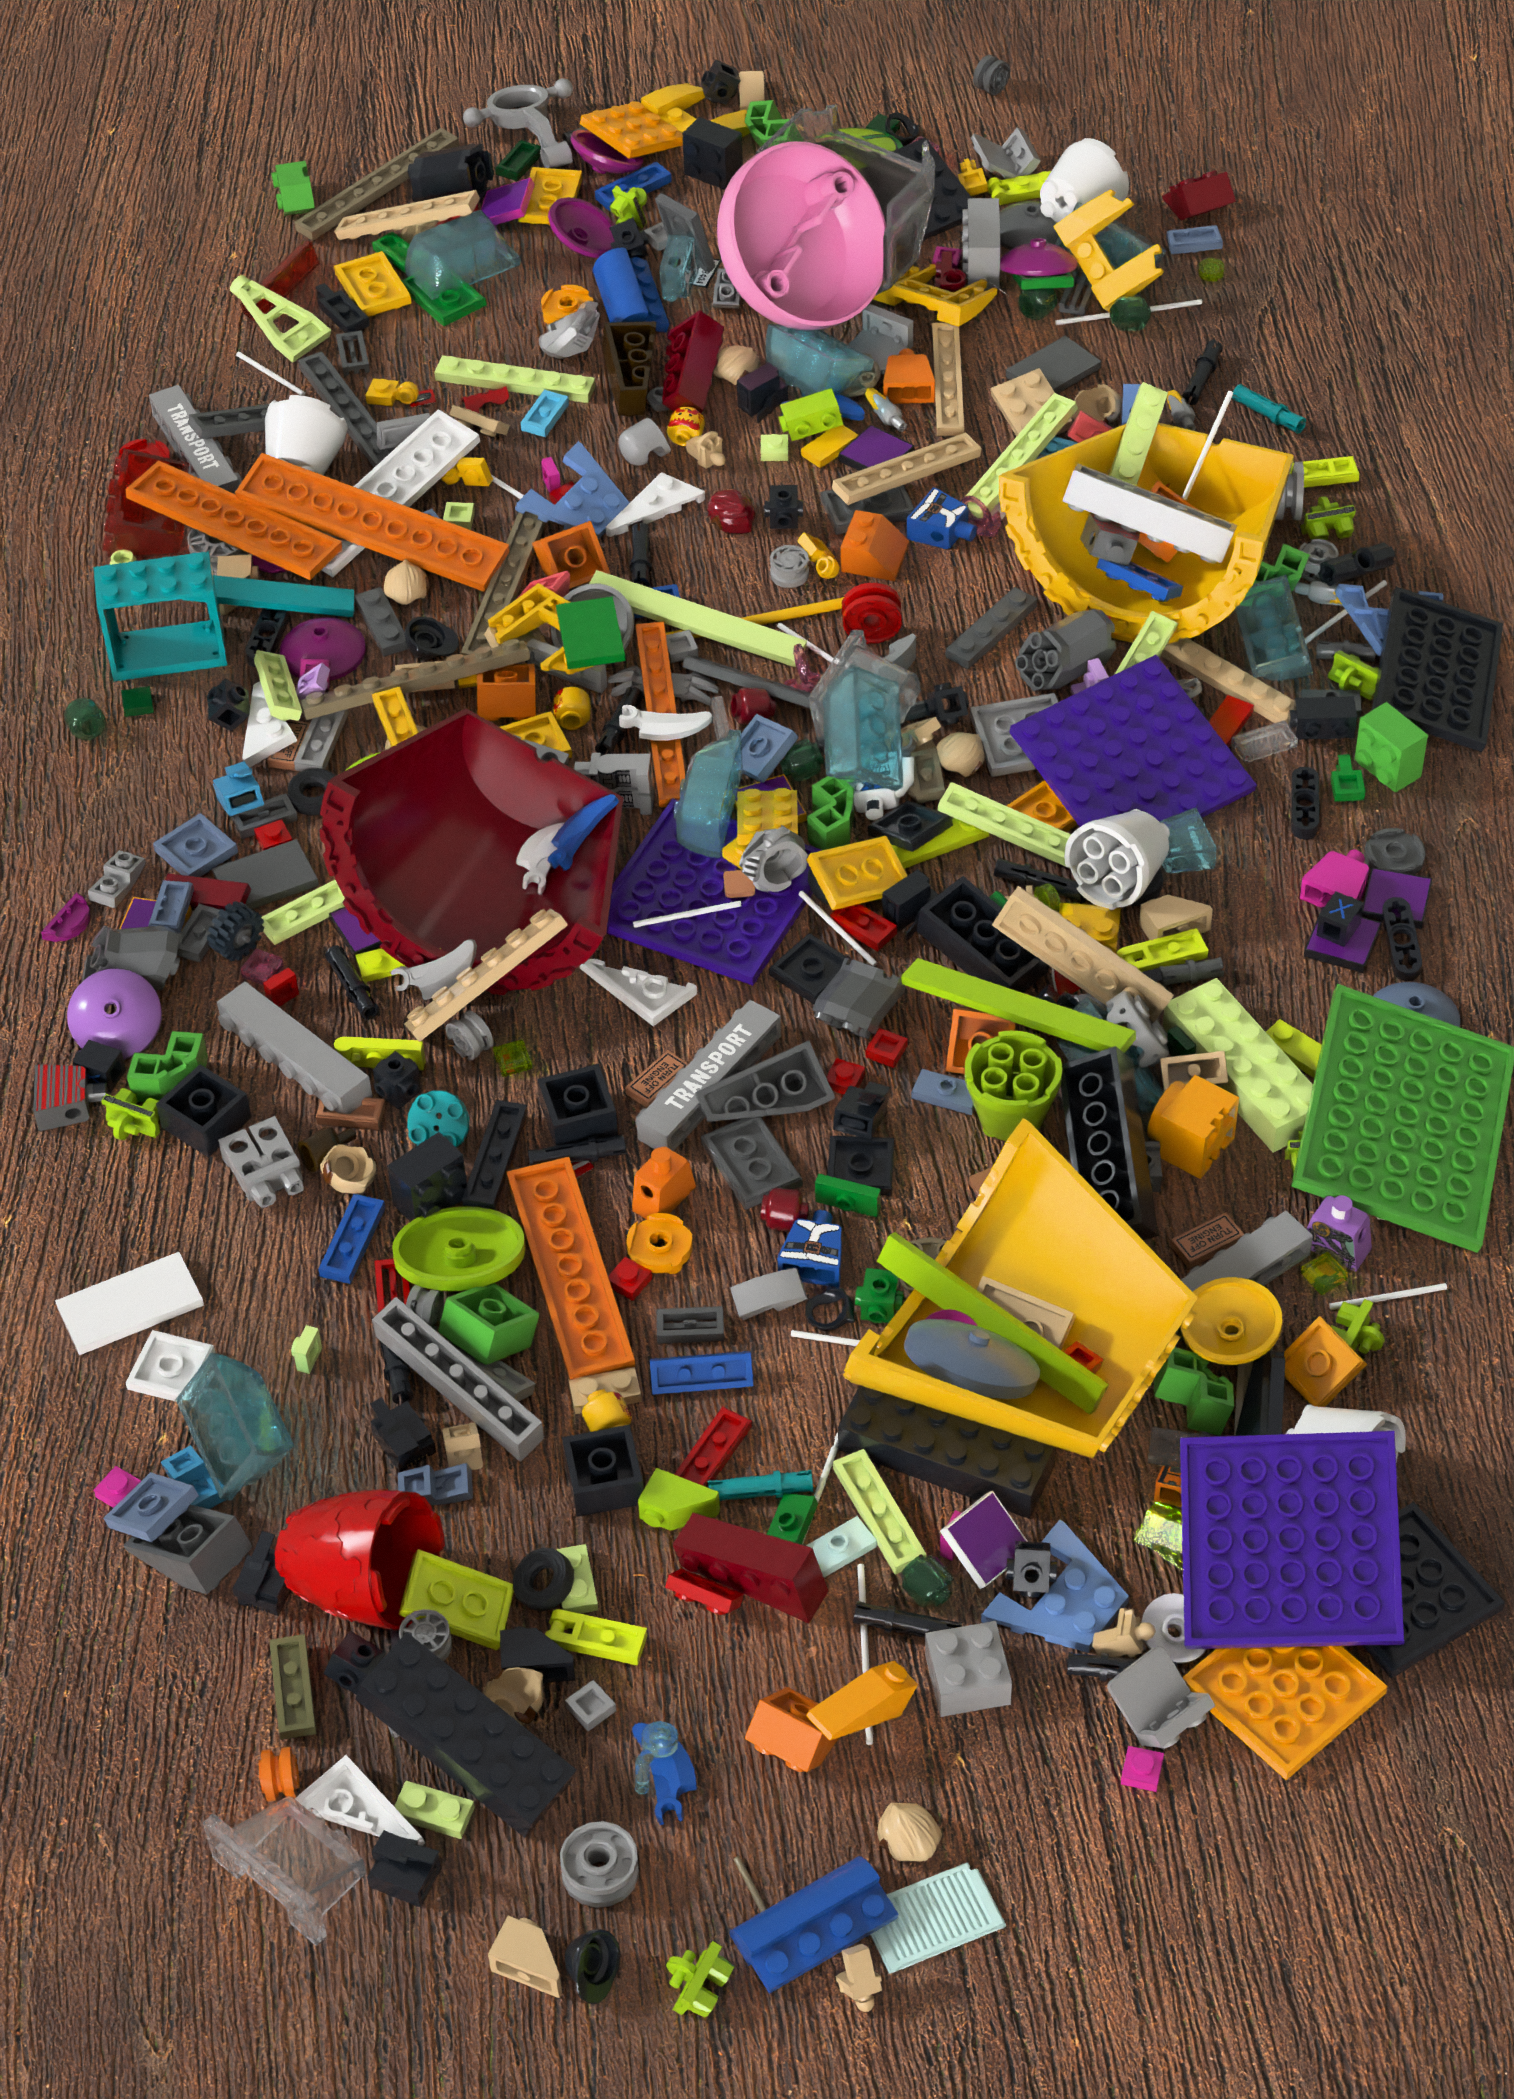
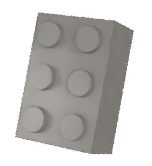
M968 198V209L962 210V262H967L963 263V272L966 279H968V285L985 278L987 288L984 290L995 288V286L999 288V198Z

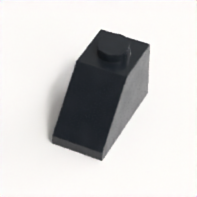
M521 1626L513 1627L510 1630H500L501 1669L520 1667L536 1670L543 1674L542 1683L575 1681L573 1656L540 1630Z

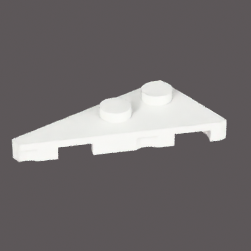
M661 472L606 526V535L609 537L620 535L629 531V525L639 521L648 524L665 517L667 514L681 511V505L692 500L701 503L705 500V491Z
M261 682L255 683L253 685L250 715L248 717L242 756L249 768L297 741L286 721L271 716Z
M588 959L585 964L580 965L582 971L653 1027L697 995V986L693 983L688 982L685 987L669 983L668 977L650 975L648 972L623 966L622 971L606 967L605 961L598 959Z
M347 1755L292 1800L293 1805L299 1812L378 1837L385 1830L400 1837L418 1840L417 1845L419 1846L425 1844L422 1836Z

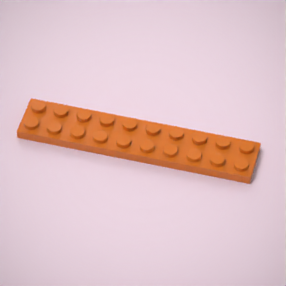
M264 453L260 454L235 491L236 497L268 508L299 523L397 560L404 561L406 559L421 569L483 592L486 591L491 578L510 552L509 544Z

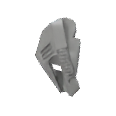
M587 300L580 305L576 312L547 325L548 332L540 335L538 340L542 351L550 357L558 359L587 351L594 338L600 313L596 310L598 302Z
M781 825V828L756 832L741 855L739 865L743 867L742 873L753 881L754 886L758 890L778 892L789 887L792 883L791 880L805 871L808 864L806 859L809 855L805 851V843L802 837Z

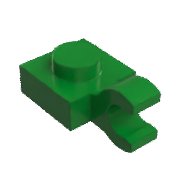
M1350 754L1338 755L1339 765H1336V771L1331 772L1334 802L1364 800L1366 792L1362 770H1352Z

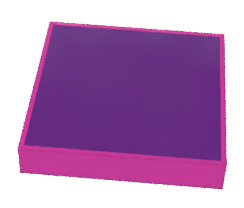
M531 177L486 192L477 219L480 229L525 216L535 185Z

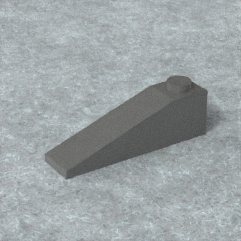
M809 1040L695 1092L707 1122L807 1112L835 1099L834 1093Z

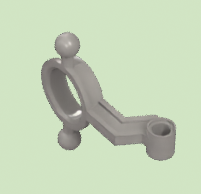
M558 79L553 87L546 89L537 85L507 87L493 93L488 98L487 108L479 110L478 108L470 107L463 114L464 123L471 128L478 127L483 119L489 117L501 128L520 129L527 127L538 137L541 146V160L545 168L555 169L570 164L573 161L568 143L566 141L556 142L549 120L546 118L548 114L547 105L550 98L557 96L565 99L571 96L573 85L568 79ZM519 106H527V107L519 108V109H511V108L519 107Z

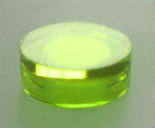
M1216 258L1202 260L1198 265L1199 277L1205 281L1220 280L1224 276V263Z
M1048 883L1036 887L1034 896L1038 897V900L1058 912L1060 899L1056 889Z

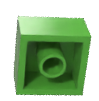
M1385 702L1360 717L1354 760L1378 778L1382 784L1388 786L1396 793L1422 776L1428 735L1389 703Z
M493 1283L484 1287H474L446 1298L438 1332L448 1338L452 1344L468 1352L478 1362L488 1365L531 1347L539 1313Z

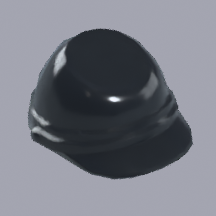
M426 616L416 617L407 624L405 629L406 644L410 652L418 659L433 660L439 656L451 655L459 645L457 634L435 618Z
M593 1929L575 1938L565 1951L567 1974L575 1981L579 1997L590 2004H598L604 2000L619 1970L620 1946L615 1936L609 1931Z

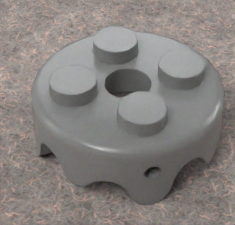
M1124 990L1106 1002L1108 1022L1117 1025L1127 1023L1129 1029L1136 1031V1040L1132 1045L1138 1046L1136 1049L1139 1055L1137 1063L1141 1068L1149 1065L1153 1067L1160 1062V1058H1166L1169 1055V1049L1166 1045L1168 1042L1166 1036L1168 1035L1158 1020L1155 1022L1151 1021L1148 1013L1149 1008L1140 995L1133 997Z

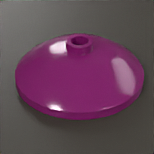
M576 130L571 135L570 140L574 149L598 173L633 172L642 166L643 158L641 156L628 159L588 130Z
M571 197L560 198L552 204L548 213L549 223L556 237L566 247L589 258H599L603 253L612 249L610 243L615 240L610 227L615 224L603 211L591 203Z
M1034 238L1030 240V243L1018 245L1000 258V269L1002 271L1023 276L1060 275L1077 268V259L1072 253L1059 245L1046 243V239Z
M316 618L305 621L289 631L280 646V655L285 656L289 672L297 678H300L301 659L330 660V681L344 677L354 671L363 661L366 652L365 640L360 630L354 625L336 618Z

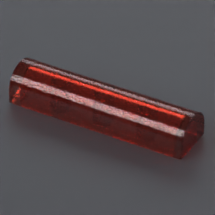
M303 241L259 284L284 298L289 295L320 264L311 241ZM266 299L256 303V306L264 314H267L276 307ZM241 301L240 306L243 313L249 319L255 321L251 313L248 311L246 306Z

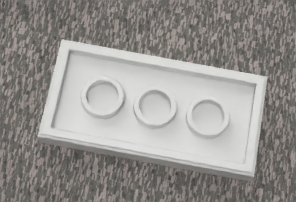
M180 1252L55 1300L58 1311L79 1355L204 1306L203 1299Z

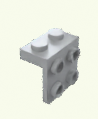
M1018 127L1002 146L975 133L971 136L974 144L973 148L983 160L982 165L990 172L996 171L1001 173L1006 179L1030 175L1041 162L1027 134Z
M868 304L862 310V331L842 351V358L848 360L856 358L863 353H868L878 363L881 374H885L889 356L899 355L902 349H911L913 347V320Z
M1161 1646L1153 1647L1110 1680L1107 1685L1108 1691L1142 1746L1165 1749L1174 1745L1180 1739L1179 1734L1188 1727L1192 1728L1202 1723L1207 1718L1206 1713L1216 1706L1208 1693L1190 1691L1166 1649Z

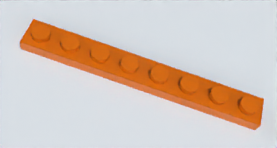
M664 621L635 624L646 711L677 714ZM650 740L659 807H667L672 798L689 804L681 740Z

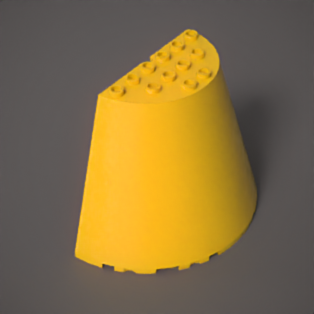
M1158 422L1136 486L1150 491L1157 480L1165 486L1167 483H1171L1169 489L1182 497L1209 434ZM1126 424L1002 473L999 476L1001 512L1006 513L1008 524L1005 528L1007 534L1015 543L1014 551L1026 571L1030 569L1045 588L1043 594L1052 602L1059 603L1063 608V612L1068 616L1079 611L1102 610L1107 616H1111V621L1114 623L1115 632H1111V637L1132 643L1150 613L1154 611L1178 623L1174 634L1168 642L1173 643L1178 642L1182 638H1192L1200 635L1224 620L1243 601L1251 589L1263 560L1291 471L1294 455L1226 438L1222 439L1220 444L1211 443L1186 501L1202 512L1236 524L1237 528L1222 563L1216 562L1213 564L1206 562L1200 558L1201 555L1191 551L1190 553L1177 551L1170 562L1167 563L1162 558L1155 556L1139 542L1137 543L1131 562L1184 586L1180 597L1169 599L1167 602L1153 599L1151 597L1152 594L1145 590L1139 591L1128 586L1129 583L1124 580L1109 578L1106 576L1105 571L1096 568L1099 558L1090 555L1080 540L1087 518L1091 512L1072 510L1068 507V503L1062 501L1073 470L1078 463L1109 475Z
M1023 1118L1007 1139L989 1175L980 1187L978 1197L974 1203L969 1205L956 1226L958 1229L952 1238L946 1241L935 1261L976 1290L982 1276H985L1073 1312L1076 1318L1061 1351L1066 1350L1074 1342L1078 1341L1104 1359L1100 1370L1095 1375L1108 1383L1109 1386L1096 1411L1088 1414L1040 1378L1035 1390L1030 1395L1017 1399H998L982 1396L927 1374L908 1357L904 1349V1341L913 1323L925 1320L932 1313L944 1309L916 1289L912 1291L880 1335L868 1329L852 1351L845 1366L843 1377L854 1384L1093 1459L1099 1450L1105 1453L1144 1396L1156 1374L1160 1371L1181 1337L1176 1335L1178 1329L1181 1327L1186 1331L1197 1313L1191 1309L1198 1297L1029 1121Z

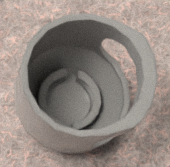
M645 418L623 431L618 441L622 456L627 462L635 466L648 463V454L651 450L660 457L671 451L665 436L650 418Z

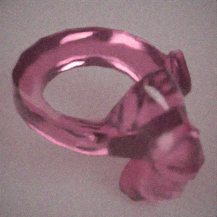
M970 495L962 498L960 502L966 504L967 507L968 502H974L983 511V518L981 519L975 517L968 509V523L977 526L976 534L988 537L997 535L1002 520L1000 512L997 511L991 516L989 509L980 499Z
M799 643L794 645L793 655L802 682L797 684L796 679H788L784 683L785 685L811 692L820 680L821 674L811 672L804 648Z

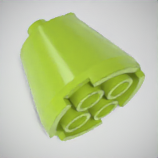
M1024 1031L998 1032L997 1037L988 1039L981 1044L977 1042L966 1057L965 1083L983 1127L984 1134L988 1137L1007 1141L1023 1118L1039 1131L1061 1086L1062 1062L1060 1057H1057L1052 1049L1046 1045V1040Z

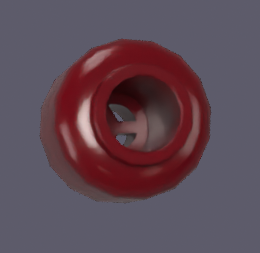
M744 687L732 697L731 715L741 725L748 726L756 714L767 719L775 714V700L771 699L766 689Z
M773 1188L769 1195H763L761 1220L766 1221V1226L769 1229L790 1232L795 1220H808L809 1203L803 1202V1195L799 1190Z

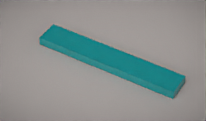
M213 575L219 604L353 617L354 614L353 589ZM200 596L182 600L206 602V597Z

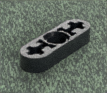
M262 608L245 648L247 662L250 666L256 667L254 657L257 650L261 651L260 647L265 652L276 653L289 622L288 611ZM267 631L274 632V634L269 637L261 636L262 633Z
M1299 767L1293 771L1291 780V832L1299 839L1308 840L1314 838L1318 833L1319 774L1313 768ZM1303 780L1307 781L1308 788H1302ZM1299 800H1309L1313 804L1301 806L1297 802ZM1302 818H1308L1307 826H1303Z
M1392 897L1385 901L1382 909V922L1393 972L1398 979L1412 981L1418 978L1422 968V957L1410 904L1405 899ZM1393 909H1397L1398 913L1401 914L1400 923L1396 924L1395 914L1391 912ZM1400 933L1409 936L1410 942L1398 944L1394 941L1393 937ZM1405 954H1408V962L1412 969H1407L1403 965Z

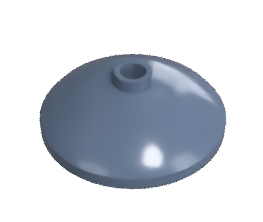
M1400 982L1388 985L1373 995L1376 998L1460 1027V1015L1454 1002L1445 993L1430 985L1417 982Z

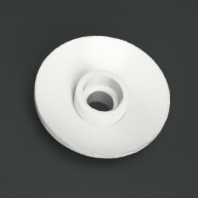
M1165 1594L1149 1604L1143 1614L1141 1623H1151L1155 1626V1635L1153 1638L1145 1641L1150 1650L1155 1646L1164 1647L1172 1661L1177 1662V1664L1194 1661L1206 1651V1649L1185 1648L1183 1594ZM1168 1628L1177 1629L1179 1637H1172L1168 1633Z

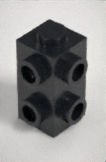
M1354 696L1295 698L1294 710H1289L1288 725L1289 728H1294L1295 740L1355 737L1357 713Z

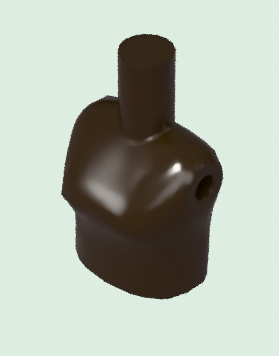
M328 1126L298 1143V1151L304 1166L311 1172L321 1169L320 1164L330 1149L335 1145H345L355 1140L356 1133L352 1128H349L337 1134L333 1127Z

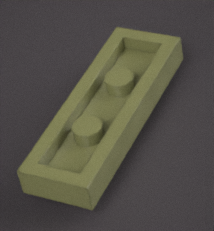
M305 1634L271 1639L269 1641L280 1739L284 1740L317 1734Z

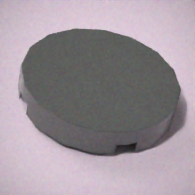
M1386 828L1371 835L1370 840L1366 842L1364 849L1365 863L1370 870L1373 867L1415 875L1422 869L1426 855L1425 846L1420 838L1413 833L1412 836L1406 834L1405 830L1399 828Z

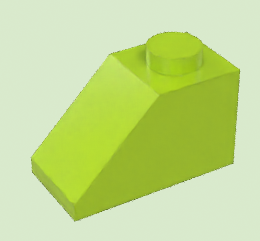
M656 1468L638 1499L639 1518L652 1527H662L670 1531L684 1527L692 1513L713 1518L720 1512L719 1492Z

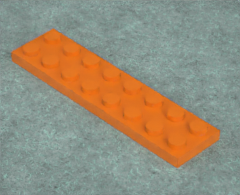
M159 460L125 489L126 498L308 580H311L342 551V541L268 508L238 498L234 493Z
M565 1157L507 1171V1180L568 1378L571 1380L635 1367L633 1352L570 1158Z

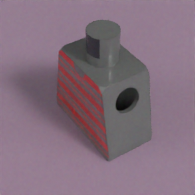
M1089 513L1080 540L1090 555L1129 566L1138 543L1140 531L1135 533L1126 531L1117 522L1111 520L1110 522H1104L1095 518L1093 513Z
M35 1065L33 1112L38 1130L44 1131L87 1121L90 1118V1103L102 1102L101 1100L108 1094L107 1083H90L87 1070L83 1066Z

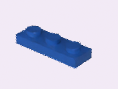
M656 161L595 190V199L611 211L610 205L615 200L612 190L616 185L626 193L632 187L642 188L647 194L672 182L671 173Z
M1099 558L1096 567L1105 571L1106 576L1109 578L1124 580L1129 583L1128 586L1139 591L1145 590L1152 594L1151 597L1162 602L1180 597L1184 587L1131 561L1129 566H1124Z
M353 1194L319 1266L320 1277L351 1284L386 1209L384 1200Z
M751 1351L650 1359L652 1395L754 1386Z

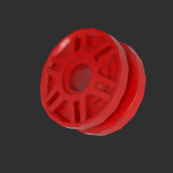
M877 582L864 583L853 587L845 594L842 600L843 629L849 637L865 644H876L890 640L899 632L902 626L901 599L898 593L890 586Z

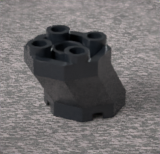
M468 144L434 152H423L415 157L414 163H410L408 166V176L411 180L413 202L476 190L480 199L485 197L486 192L491 189V187H487L488 180H493L494 177L491 154L488 151L482 150L484 148L482 144Z

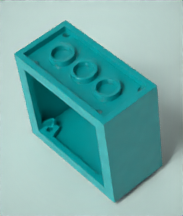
M209 551L93 567L97 610L113 681L228 666L224 630ZM200 596L206 597L210 618L208 621L119 632L114 608Z

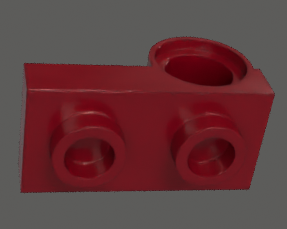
M942 251L941 262H936L935 287L954 293L965 287L966 276L963 271L952 269V251Z

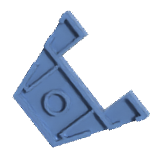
M578 441L564 455L562 462L583 477L555 505L533 489H530L517 502L515 510L522 514H525V511L538 516V520L546 523L550 520L564 525V530L591 521L599 539L606 532V526L629 504V501L583 444Z
M1338 584L1335 590L1336 596L1377 656H1381L1389 609L1369 607L1363 586ZM1418 591L1417 593L1440 602L1443 601V593Z
M1059 1520L1042 1542L1051 1543V1554L1068 1564V1566L1059 1575L1056 1582L1051 1585L1049 1593H1045L1033 1609L1028 1610L999 1592L981 1614V1622L996 1621L999 1625L1010 1627L1011 1632L1022 1635L1025 1632L1045 1637L1047 1642L1089 1653L1093 1648L1094 1633L1107 1630L1118 1617L1119 1609L1125 1608L1128 1604L1129 1595L1066 1523Z

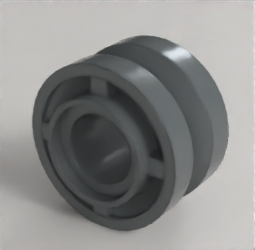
M986 55L980 60L973 75L975 87L985 90V92L991 95H997L1008 83L1011 72L1010 65L993 55Z

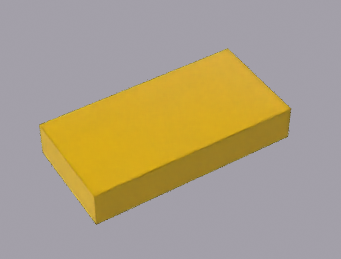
M844 425L829 429L801 448V456L821 469L837 458L838 454L858 434Z

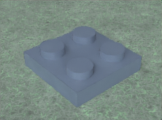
M756 714L721 760L728 767L764 783L799 737L793 730Z
M201 813L153 843L154 851L181 875L201 877L212 870V868L238 853L237 844Z
M150 1472L103 1519L110 1529L153 1542L165 1532V1529L179 1515L187 1511L189 1505L199 1495L193 1485Z

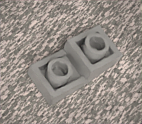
M718 268L714 286L713 307L739 308L741 302L740 294L731 283L725 269Z
M913 633L890 644L889 655L872 663V684L878 690L898 679L914 662L916 658V636Z
M119 850L104 864V875L88 890L89 900L116 908L138 879L145 865V858Z
M797 1268L773 1272L730 1287L738 1315L742 1320L772 1308L781 1311L808 1299Z

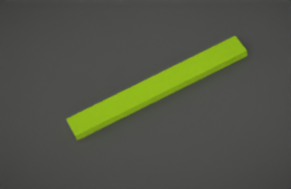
M917 958L901 975L902 985L1097 1051L1116 1046L1125 1053L1136 1040L1135 1030Z
M896 1232L888 1236L877 1260L878 1263L942 1309L960 1311L973 1319L979 1327L997 1333L1020 1346L1038 1364L1040 1368L1039 1378L1088 1414L1096 1411L1109 1386L1108 1383Z

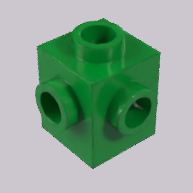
M866 1268L863 1286H857L855 1306H861V1320H868L873 1323H889L895 1316L896 1310L898 1311L904 1301V1291H899V1277L889 1270Z

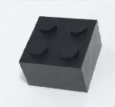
M698 117L682 133L684 175L725 190L731 178L743 166L742 133Z
M201 1064L156 1103L161 1127L206 1157H210L220 1147L219 1139L237 1132L252 1118L247 1093Z
M599 1064L537 1079L540 1105L555 1146L588 1140V1137L592 1136L597 1139L618 1135L616 1109Z
M440 1132L387 1165L393 1204L410 1222L420 1216L426 1218L441 1209L449 1208L462 1201L467 1186L463 1154Z
M630 1425L562 1437L564 1459L577 1517L638 1505V1499L643 1492V1480Z

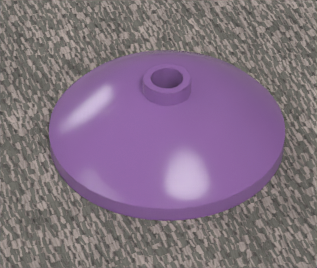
M107 969L86 978L72 994L67 1010L69 1030L79 1047L83 1048L88 1040H92L121 1050L124 1060L132 1058L134 1053H141L153 1042L160 1029L162 1020L161 1003L154 988L142 976L124 969ZM110 1005L117 1006L116 1012L113 1014L106 1013V1009Z

